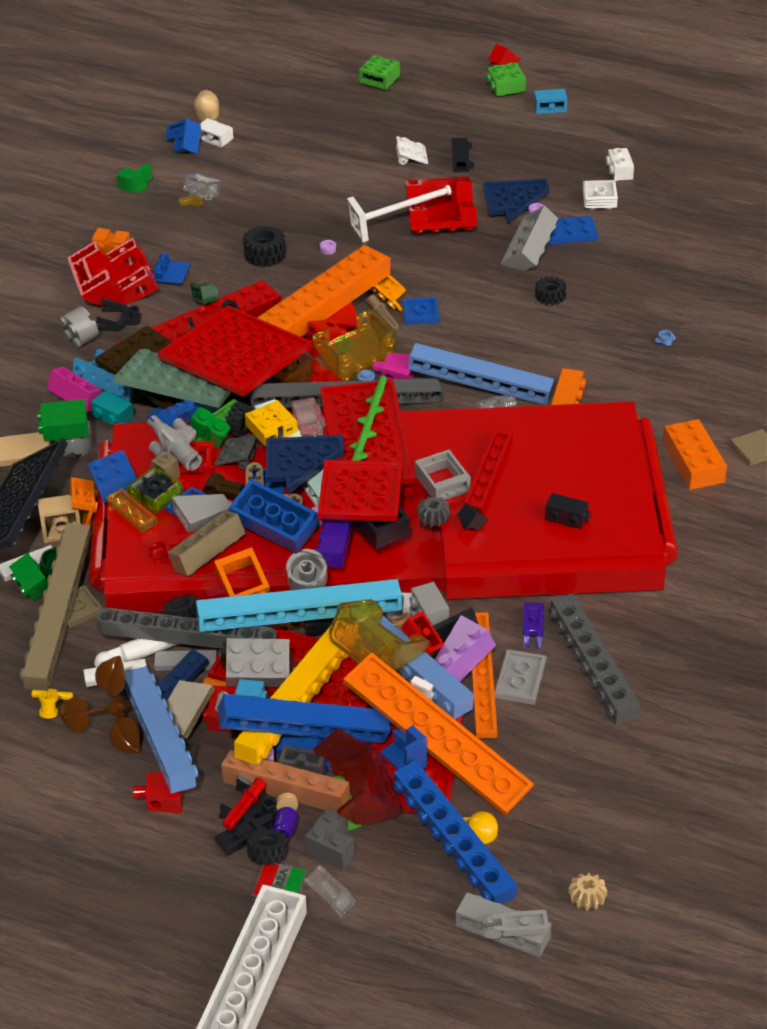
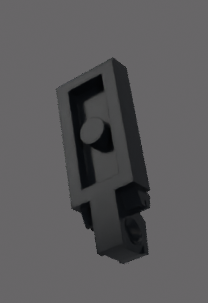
M270 813L260 818H253L251 816L236 824L231 830H225L214 837L215 843L227 856L246 846L248 836L252 832H256L259 829L263 831L264 828L272 829L274 818Z

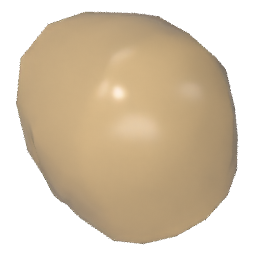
M201 91L194 101V109L198 120L205 121L207 118L215 120L219 116V101L217 96L211 91Z

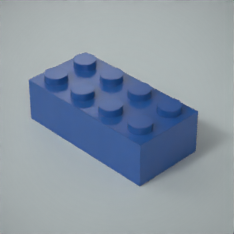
M252 479L249 480L229 507V511L239 515L243 527L294 553L300 551L319 525L317 512Z

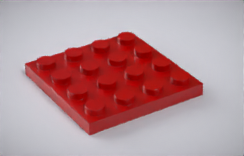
M324 460L318 519L398 522L402 462Z

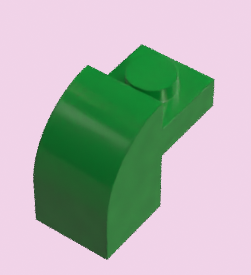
M145 163L137 171L127 167L116 175L118 189L127 192L146 190L148 188L147 182L152 179L151 165Z

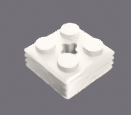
M614 180L583 181L584 207L589 210H595L596 208L610 210L616 208L618 199L616 182Z

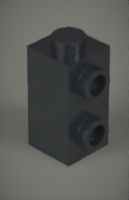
M551 493L545 505V520L582 529L585 522L588 523L591 517L589 502Z

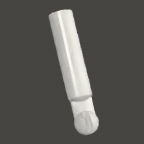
M135 639L121 644L115 649L100 652L97 654L94 663L98 667L102 662L115 656H120L122 662L139 660L155 654V651H163L179 644Z

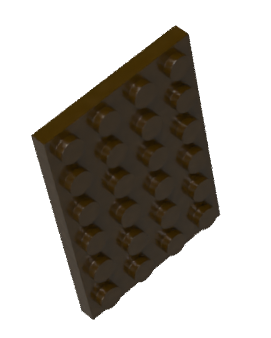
M147 325L95 357V363L109 373L116 375L140 349H149L151 352L158 353L171 344L172 341ZM133 388L162 409H167V407L184 401L183 399Z

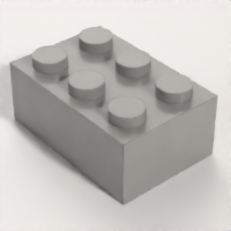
M227 638L226 686L237 687L239 679L263 681L265 687H280L289 676V639Z

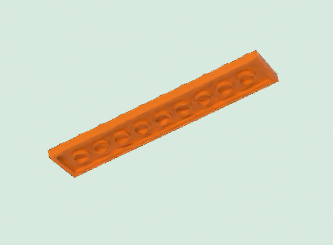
M372 652L343 679V683L405 734L406 729L414 725L427 737V752L503 815L506 816L533 788L534 783Z

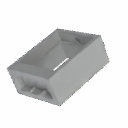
M450 450L415 461V476L431 498L436 496L438 499L443 497L444 500L469 492L471 477ZM448 468L454 476L434 483L428 474Z

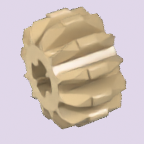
M588 872L584 876L579 873L577 878H572L568 894L571 903L576 904L578 909L585 907L586 911H588L592 907L596 910L598 905L603 906L607 896V889L604 880H599L598 874L591 876Z

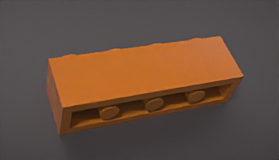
M562 368L551 405L580 404L583 396L582 389L585 390L586 387L584 371Z

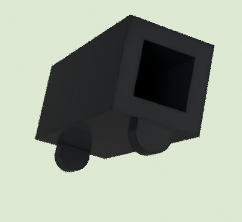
M452 138L453 173L469 172V168L474 167V162L469 161V149L472 148V143L468 142V138Z

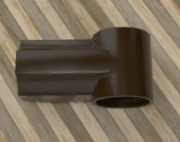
M212 473L203 487V493L206 495L224 494L225 497L236 499L243 490L244 484L225 480L221 474Z

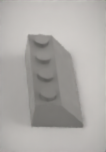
M545 205L522 218L500 263L502 266L526 271L538 265V259L545 251L544 247L550 240L551 232L556 228L555 224L558 220Z

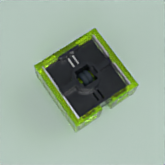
M153 466L127 486L128 497L138 504L144 503L145 508L155 514L171 503L172 497L183 494L182 482L156 466Z

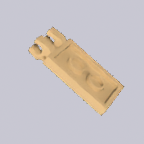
M39 432L0 437V467L11 466L13 463L51 445L50 441H44L43 434H39Z

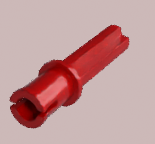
M262 778L254 779L253 783L242 792V797L223 819L222 826L227 830H231L251 804L258 801L257 797L267 787L266 782Z

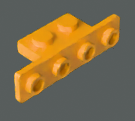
M391 275L370 288L373 293L378 292L377 295L382 301L387 300V304L393 310L403 311L396 300L406 289Z

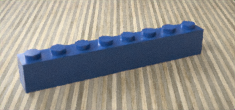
M223 694L218 705L219 725L223 729L384 743L390 733L389 720L374 708L237 696L234 694Z

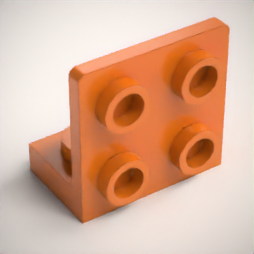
M71 477L69 482L70 508L79 509L81 524L90 525L91 527L93 521L92 514L96 513L98 502L95 501L97 489H94V481Z

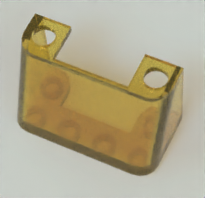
M371 309L356 315L357 329L330 341L328 329L313 335V346L337 378H341L344 381L354 378L362 370L373 369L375 361L384 362L387 354L396 352V330ZM368 316L367 321L362 324L363 318Z

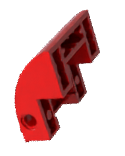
M469 176L404 180L406 200L443 189L446 185H449L451 189V195L445 194L406 207L411 231L414 230V233H422L424 230L430 229L431 232H439L440 229L447 228V231H455L460 227H463L464 230H471L473 227H476L477 211L476 205L473 202L472 181Z
M134 238L129 239L108 253H105L95 240L67 257L80 295L88 302L110 306L102 304V298H106L119 303L129 304L159 289L145 252Z

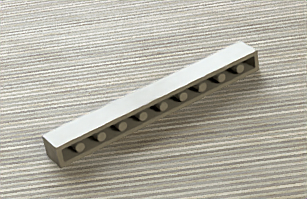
M67 523L65 531L62 530L61 545L57 546V558L52 562L53 572L52 575L48 576V589L44 590L43 593L44 603L39 607V620H36L34 624L35 634L30 638V651L26 652L25 655L26 665L20 672V680H23L24 689L46 691L50 689L92 539L90 525Z

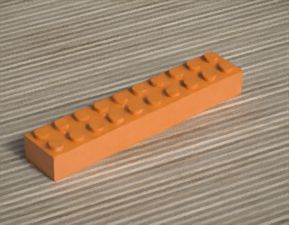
M363 245L258 318L302 337L307 333L309 321L326 320L389 276L391 258Z

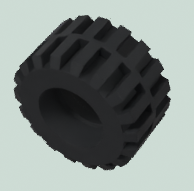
M271 226L255 227L248 230L243 236L244 257L250 264L261 267L272 266L285 258V235L278 228Z

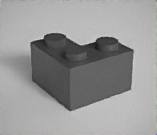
M328 807L305 835L306 854L344 871L355 856L354 839L346 835L348 833L347 815Z

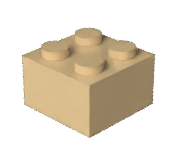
M70 495L38 499L44 543L61 541L62 530L65 531L67 523L81 524L79 509L70 508Z

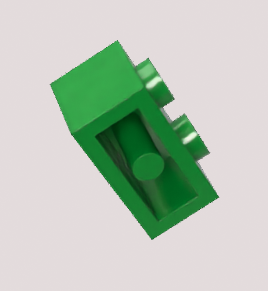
M29 553L9 566L13 572L10 576L16 584L20 583L22 585L19 589L25 597L29 595L35 601L43 595L44 590L48 589L47 578Z

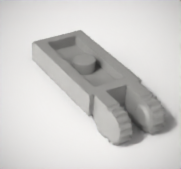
M545 909L500 912V914L486 915L482 919V924L488 927L484 929V937L488 939H498L502 935L503 937L549 934L548 917Z

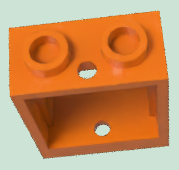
M252 547L214 561L216 573L227 597L270 593V586ZM253 565L261 585L235 595L226 574Z

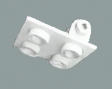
M396 137V149L400 164L405 165L410 158L428 165L426 148L423 144L412 142L405 137Z

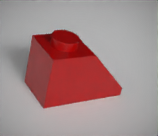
M497 43L488 58L492 62V66L517 63L521 59L508 48Z

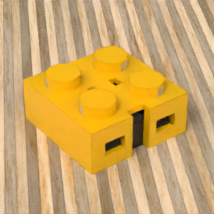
M278 400L245 414L246 426L264 446H266V438L288 437L298 432L297 420Z

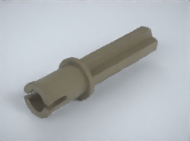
M370 295L367 298V303L372 307L374 314L381 318L391 332L398 331V323L386 310L385 304L381 303L376 295Z

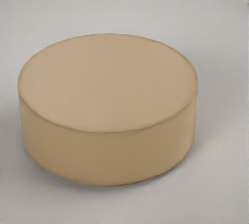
M293 793L279 795L276 799L277 810L283 807H291L296 811L298 808L297 796Z

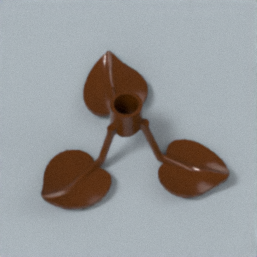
M115 656L102 662L95 672V680L98 687L106 689V694L115 698L110 701L108 707L88 710V703L84 698L73 697L63 704L60 716L63 723L71 731L82 732L90 725L89 714L109 711L112 715L118 716L114 721L116 726L111 727L109 730L111 744L121 752L138 753L142 751L140 730L135 720L126 717V714L132 709L131 701L122 695L118 696L125 685V672L121 657Z

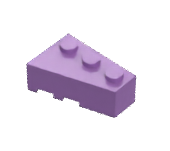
M460 615L435 661L460 682L496 644L486 628Z

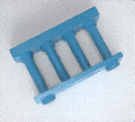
M96 350L95 357L105 352V350ZM74 358L73 373L99 388L127 401H131L133 387L114 383L115 375L97 365L95 360L87 363L79 358Z

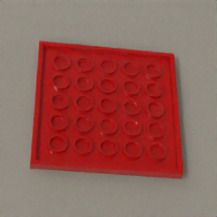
M228 305L160 350L158 358L243 397L311 349L312 341Z

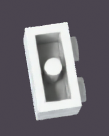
M615 148L608 150L605 162L606 166H609V174L613 176L614 181L633 179L634 164L628 149Z

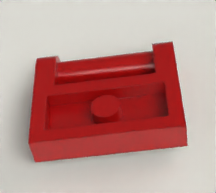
M211 441L190 442L189 445L199 455L200 451H205V463H201L197 469L191 471L190 469L187 470L179 462L180 473L203 472L205 475H211L214 472L212 458L215 444Z

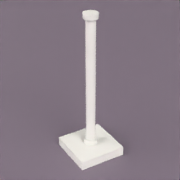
M446 185L443 189L366 214L354 197L347 198L351 226L362 242L369 241L366 220L445 194L451 195L450 186Z

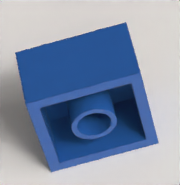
M124 450L87 464L103 503L131 493V485L137 482Z

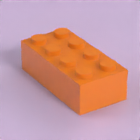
M699 419L664 426L663 444L690 490L725 483L727 465Z

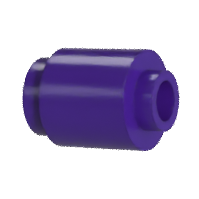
M291 807L280 808L272 829L281 831V834L284 833L287 840H289L294 834L299 818L298 813Z

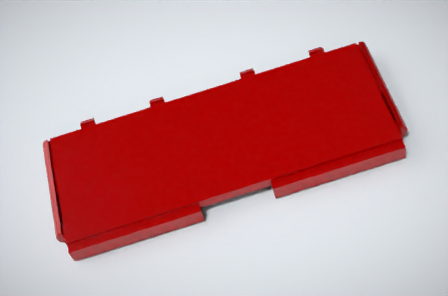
M634 401L400 411L414 474L416 460L450 450L471 477L472 484L494 429L513 433L512 441L483 510V514L488 517V520L479 531L473 528L469 530L461 524L462 520L457 514L463 507L467 492L444 500L448 502L450 516L446 524H441L440 527L434 525L432 528L430 525L424 526L423 522H419L417 507L421 499L426 500L427 496L430 498L431 496L415 476V484L401 485L399 506L410 517V534L376 549L352 524L343 568L327 566V583L325 587L398 579L401 592L411 593V588L434 582L440 592L446 593V599L664 590L666 565H670L675 561L678 555V548L653 425L645 417H641V420H638ZM324 415L293 416L297 420V427L301 436L328 435ZM147 422L113 424V441L109 443V440H106L99 444L97 459L124 450L136 480H143V477L152 471L151 460L156 457L149 450V445L153 441H158L159 443L160 441L155 431ZM228 434L226 440L238 437ZM257 438L258 448L250 463H259L263 469H267L266 446ZM224 443L219 449L215 448L212 458L213 465L215 464ZM200 451L201 463H205V451ZM237 462L218 466L214 465L213 473L221 474L225 480L243 483L244 487L246 486V469H240ZM448 468L428 474L434 483L454 477ZM203 472L180 473V477L173 481L175 484L178 482L179 493L175 495L180 496L191 487L203 492V487L210 475H205ZM285 483V494H298L302 497L304 506L311 510L316 507L301 485L292 492L287 493ZM97 490L95 501L98 502L96 513H93L89 581L95 589L103 591L106 608L156 613L163 612L165 603L168 604L169 600L173 601V598H180L181 595L184 597L186 594L194 595L198 600L225 598L227 595L216 573L214 561L251 547L270 586V593L291 591L287 582L286 564L294 552L243 527L245 534L237 542L230 544L222 553L211 558L207 564L199 567L195 573L188 576L176 573L170 558L166 557L156 560L152 558V551L148 548V544L152 540H162L188 533L180 520L176 518V515L173 516L170 512L165 511V506L172 502V498L170 500L167 499L165 504H162L155 510L150 507V504L148 505L140 499L137 501V498L132 496V492L103 503ZM551 493L589 502V511H591L589 522H585L583 528L579 529L545 520V505ZM226 497V499L228 501L230 500L232 503L235 500L234 498ZM322 525L315 529L299 552L303 549L316 551L317 545H320V531H324ZM253 565L226 574L235 595L261 585Z

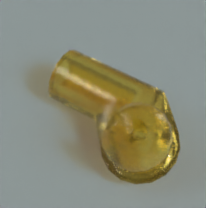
M191 195L179 198L180 206L192 205L199 207L202 205L203 200L200 196Z

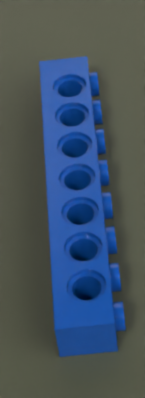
M414 760L395 771L393 786L396 792L402 793L410 809L414 808L421 823H426L430 828L429 830L435 840L438 839L442 843L445 853L454 858L457 868L467 874L470 884L479 889L481 897L501 904L516 897V882L418 762Z

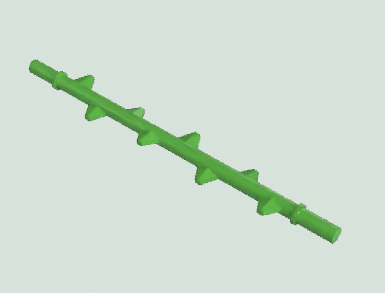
M385 376L380 377L378 385L374 390V396L366 399V402L371 404L367 416L358 418V422L364 426L359 440L350 444V448L355 449L353 461H360L368 457V454L363 452L367 438L376 437V432L370 429L375 414L384 410L383 407L378 405L381 396L384 394V387L387 381Z

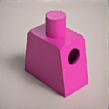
M389 353L384 362L375 361L373 365V371L381 372L382 376H385L387 380L413 379L415 371L408 370L410 354Z

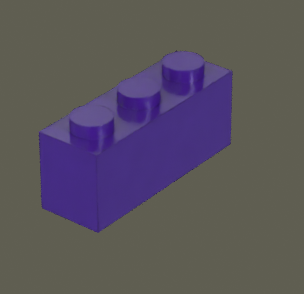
M323 519L322 529L324 531H320V545H317L316 551L323 556L327 566L343 568L352 531V520Z

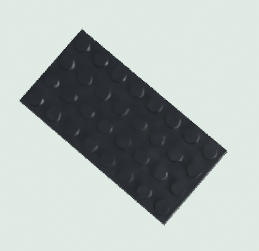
M64 438L13 463L0 485V551L6 547H12L17 542L18 534L24 529L23 525L30 518V512L37 505L39 496L45 491L46 483L52 478V472L59 465L58 461L65 454L64 450L68 443Z

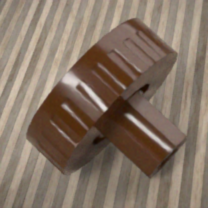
M302 354L271 376L272 382H310L312 379V362L310 358Z

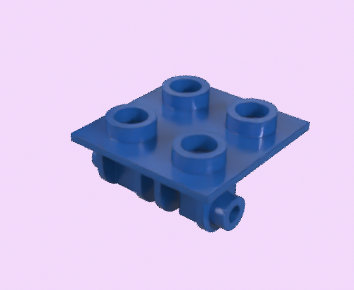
M168 253L160 254V259L153 270L156 282L182 284L191 263L170 261Z

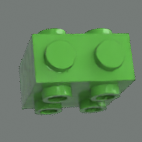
M373 55L359 69V83L386 90L400 76V62L382 58L378 55Z
M517 63L488 67L486 81L490 84L491 90L494 91L496 96L518 94L526 91V77Z

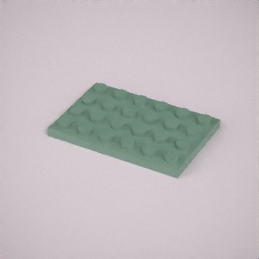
M140 349L114 376V383L216 408H219L232 393L227 389L159 359L158 353L151 352L149 349Z

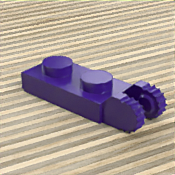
M524 602V648H529V636H537L536 646L541 648L544 603Z

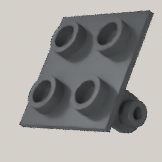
M247 434L243 437L226 440L214 465L218 466L237 462L240 469H246L258 448L257 437L254 434Z

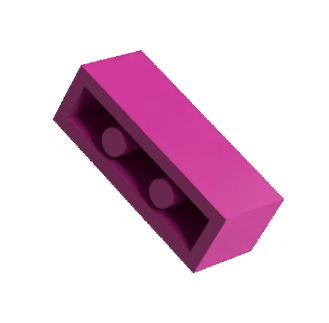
M65 367L56 368L50 372L47 387L49 391L66 401L85 399L86 411H92L91 401L101 394L102 389L77 376Z

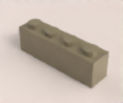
M225 510L167 552L175 572L185 576L192 575L199 567L207 564L211 558L222 553L230 544L237 542L245 534L239 515Z

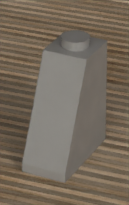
M224 494L172 497L173 510L188 533L199 530L225 510L229 511V507L232 504L230 500L226 499Z

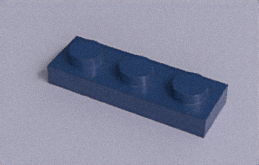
M191 649L156 685L160 687L161 699L165 698L167 702L179 680L191 682L209 663L208 658Z

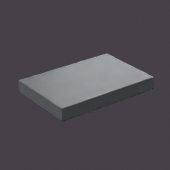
M507 649L494 692L495 698L535 705L547 656Z

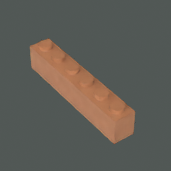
M232 750L229 751L221 764L224 783L236 786L238 775L252 783L255 778H262L267 784L265 788L267 795L278 797L283 793H293L297 796L298 803L326 810L330 807L342 813L350 799L349 782L265 759L256 766L235 758V752Z

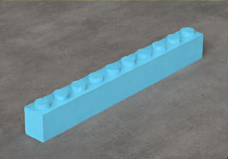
M398 579L196 600V615L200 632L402 610V593Z

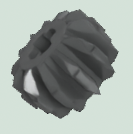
M427 496L426 500L421 499L420 504H418L417 514L419 522H423L424 526L430 525L432 528L434 525L440 527L441 524H446L450 516L448 502L444 501L443 497L438 499L436 496L434 498Z

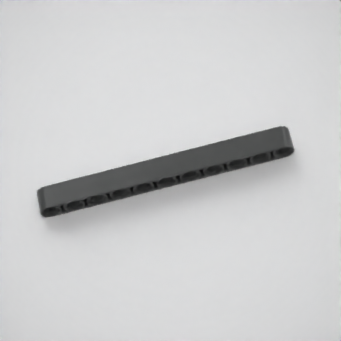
M438 379L394 380L399 404L435 403L441 401L444 397ZM379 380L260 384L248 394L253 408L256 405L274 399L278 400L285 408L322 407L320 387Z

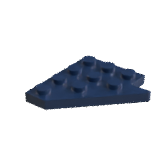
M547 178L484 182L483 191L489 216L505 215L507 223L511 222L527 210L529 205L536 203L549 193Z
M343 435L266 438L267 483L286 482L287 493L292 492L322 470L324 460H335L344 454Z

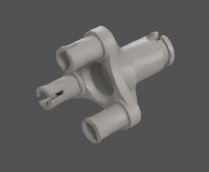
M151 416L155 422H152L149 418L147 424L155 431L160 443L158 441L151 442L149 450L156 457L166 451L176 457L187 470L193 471L197 469L202 462V457L189 445L196 437V430L188 426L181 418H177L172 425L174 426L172 428L163 423L158 416Z

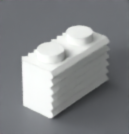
M208 118L201 122L200 140L222 148L233 139L232 127Z

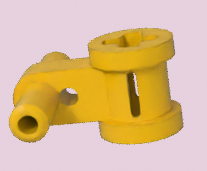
M48 689V691L32 690L31 696L32 698H39L41 702L39 716L50 719L58 715L56 701L69 700L74 697V694L72 692H59L57 689Z

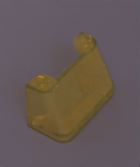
M372 599L340 603L329 629L330 641L359 664L372 652L394 671L399 670L423 654L429 643V640L420 634L410 636L408 642H405L381 625L383 610Z

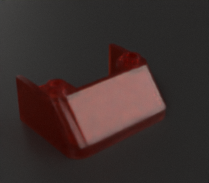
M337 728L313 749L314 753L329 760L330 770L333 774L339 775L349 782L352 798L337 810L339 815L351 820L354 824L365 825L397 816L403 810L383 758L374 747Z

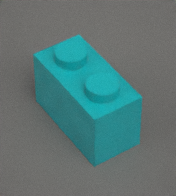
M106 390L91 401L92 415L110 425L128 423L134 418L133 404Z

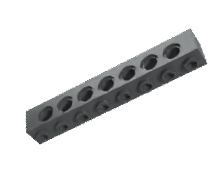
M574 594L551 599V608L548 609L551 620L555 621L558 632L563 634L567 647L571 648L574 659L579 661L583 674H586L589 678L591 688H595L600 703L605 705L607 715L612 717L616 725L638 719L640 713L638 699Z

